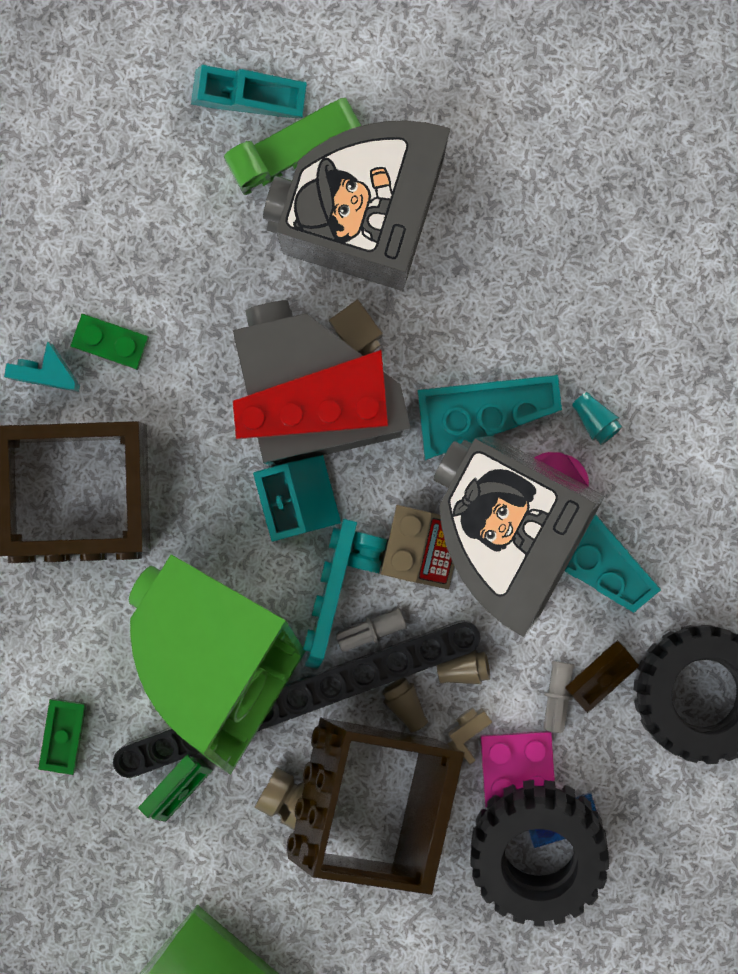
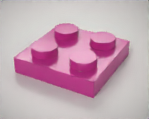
M551 732L480 736L486 808L487 801L495 794L502 798L504 796V788L512 784L515 785L516 789L523 788V781L534 780V786H544V780L555 781Z

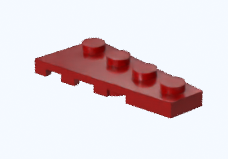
M382 350L233 400L236 439L388 427Z

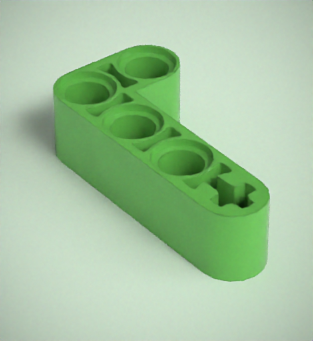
M340 98L255 145L252 141H246L233 147L224 155V159L243 195H248L252 193V188L261 183L263 186L269 184L275 176H283L281 172L292 166L296 169L298 160L314 147L335 135L362 125L347 98Z

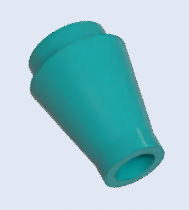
M585 392L573 402L572 407L578 413L592 441L597 440L602 445L621 430L622 425L618 422L619 417L595 400L588 392Z

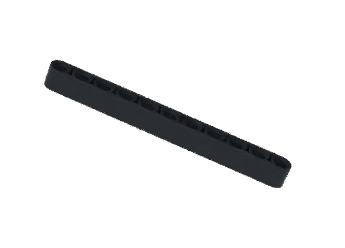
M456 621L288 683L272 706L274 708V715L269 719H265L258 731L469 654L479 646L480 632L469 621ZM461 627L470 628L473 632V640L467 646H458L454 642V634ZM426 640H436L440 644V653L434 658H425L420 651L421 645ZM393 652H401L406 655L407 665L402 670L395 671L387 665V659ZM361 664L369 665L374 670V677L367 683H361L354 677V670ZM331 676L338 679L341 683L340 691L335 695L324 693L321 689V682L324 678ZM293 689H300L306 693L308 701L302 707H294L288 701V693ZM169 727L123 745L114 755L113 767L120 776L132 778L182 760L186 755L193 756L200 752ZM158 739H168L173 745V754L170 756L160 755L155 746ZM125 751L135 752L140 759L139 767H127L123 762V753Z

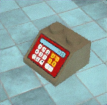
M396 505L380 574L449 589L454 564L445 543L440 515Z

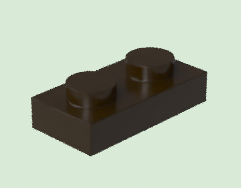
M617 640L583 672L578 674L565 689L588 713L639 667V664Z

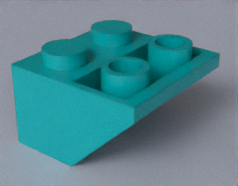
M323 455L253 472L271 542L341 523Z

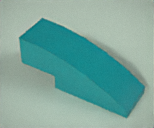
M201 64L195 70L191 105L277 117L302 118L307 82L244 69L232 71Z

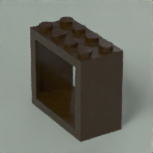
M139 421L0 426V557L8 556V563L36 562V555H44V562L72 561L71 554H80V561L107 560V553H116V560L142 559V552L151 551L146 424ZM120 440V445H125L127 531H122L123 538L22 541V534H17L15 448H20V443Z

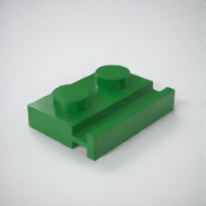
M186 755L138 809L147 818L151 817L154 820L166 822L209 776L213 769L203 760Z

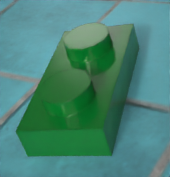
M81 314L70 347L138 370L149 336Z
M55 698L49 699L38 770L69 775L76 773L87 703Z

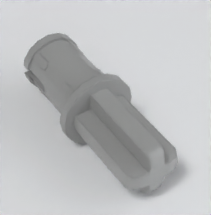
M396 608V610L369 619V616L365 617V622L337 632L336 639L340 649L348 651L371 641H374L376 644L378 643L377 639L402 629L405 630L407 626L400 608Z
M552 661L549 691L544 694V696L548 697L543 726L546 731L562 733L565 729L568 701L573 699L565 687L572 681L575 664Z

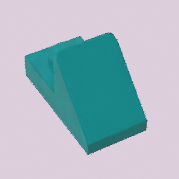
M49 342L46 344L42 369H38V362L18 359L17 365L6 363L4 377L10 380L75 392L80 390V384L54 345Z

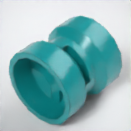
M355 531L352 542L354 552L350 553L347 566L380 574L382 563L379 556H381V552L386 550L388 539Z

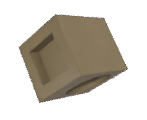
M358 299L329 319L330 325L340 339L358 353H361L362 356L371 354L381 346L378 340L382 338L383 333Z

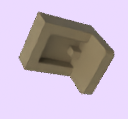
M474 708L464 712L456 719L459 725L448 732L452 741L447 744L465 752L464 758L469 764L476 760L464 743L492 723L483 708L477 712Z

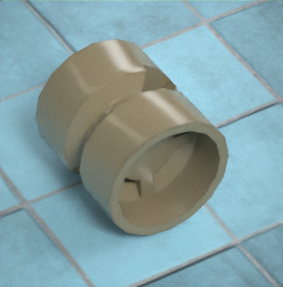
M276 767L254 808L270 817L278 814L281 823L294 830L296 823L295 806L297 800L302 797L305 783H294L293 775Z

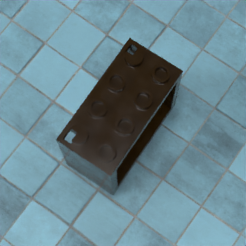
M320 717L318 726L314 728L311 737L313 750L310 762L305 765L303 771V781L305 784L302 797L297 800L295 806L296 823L294 832L290 834L287 841L288 859L313 878L432 895L465 752L434 738ZM351 741L418 753L393 863L325 853Z

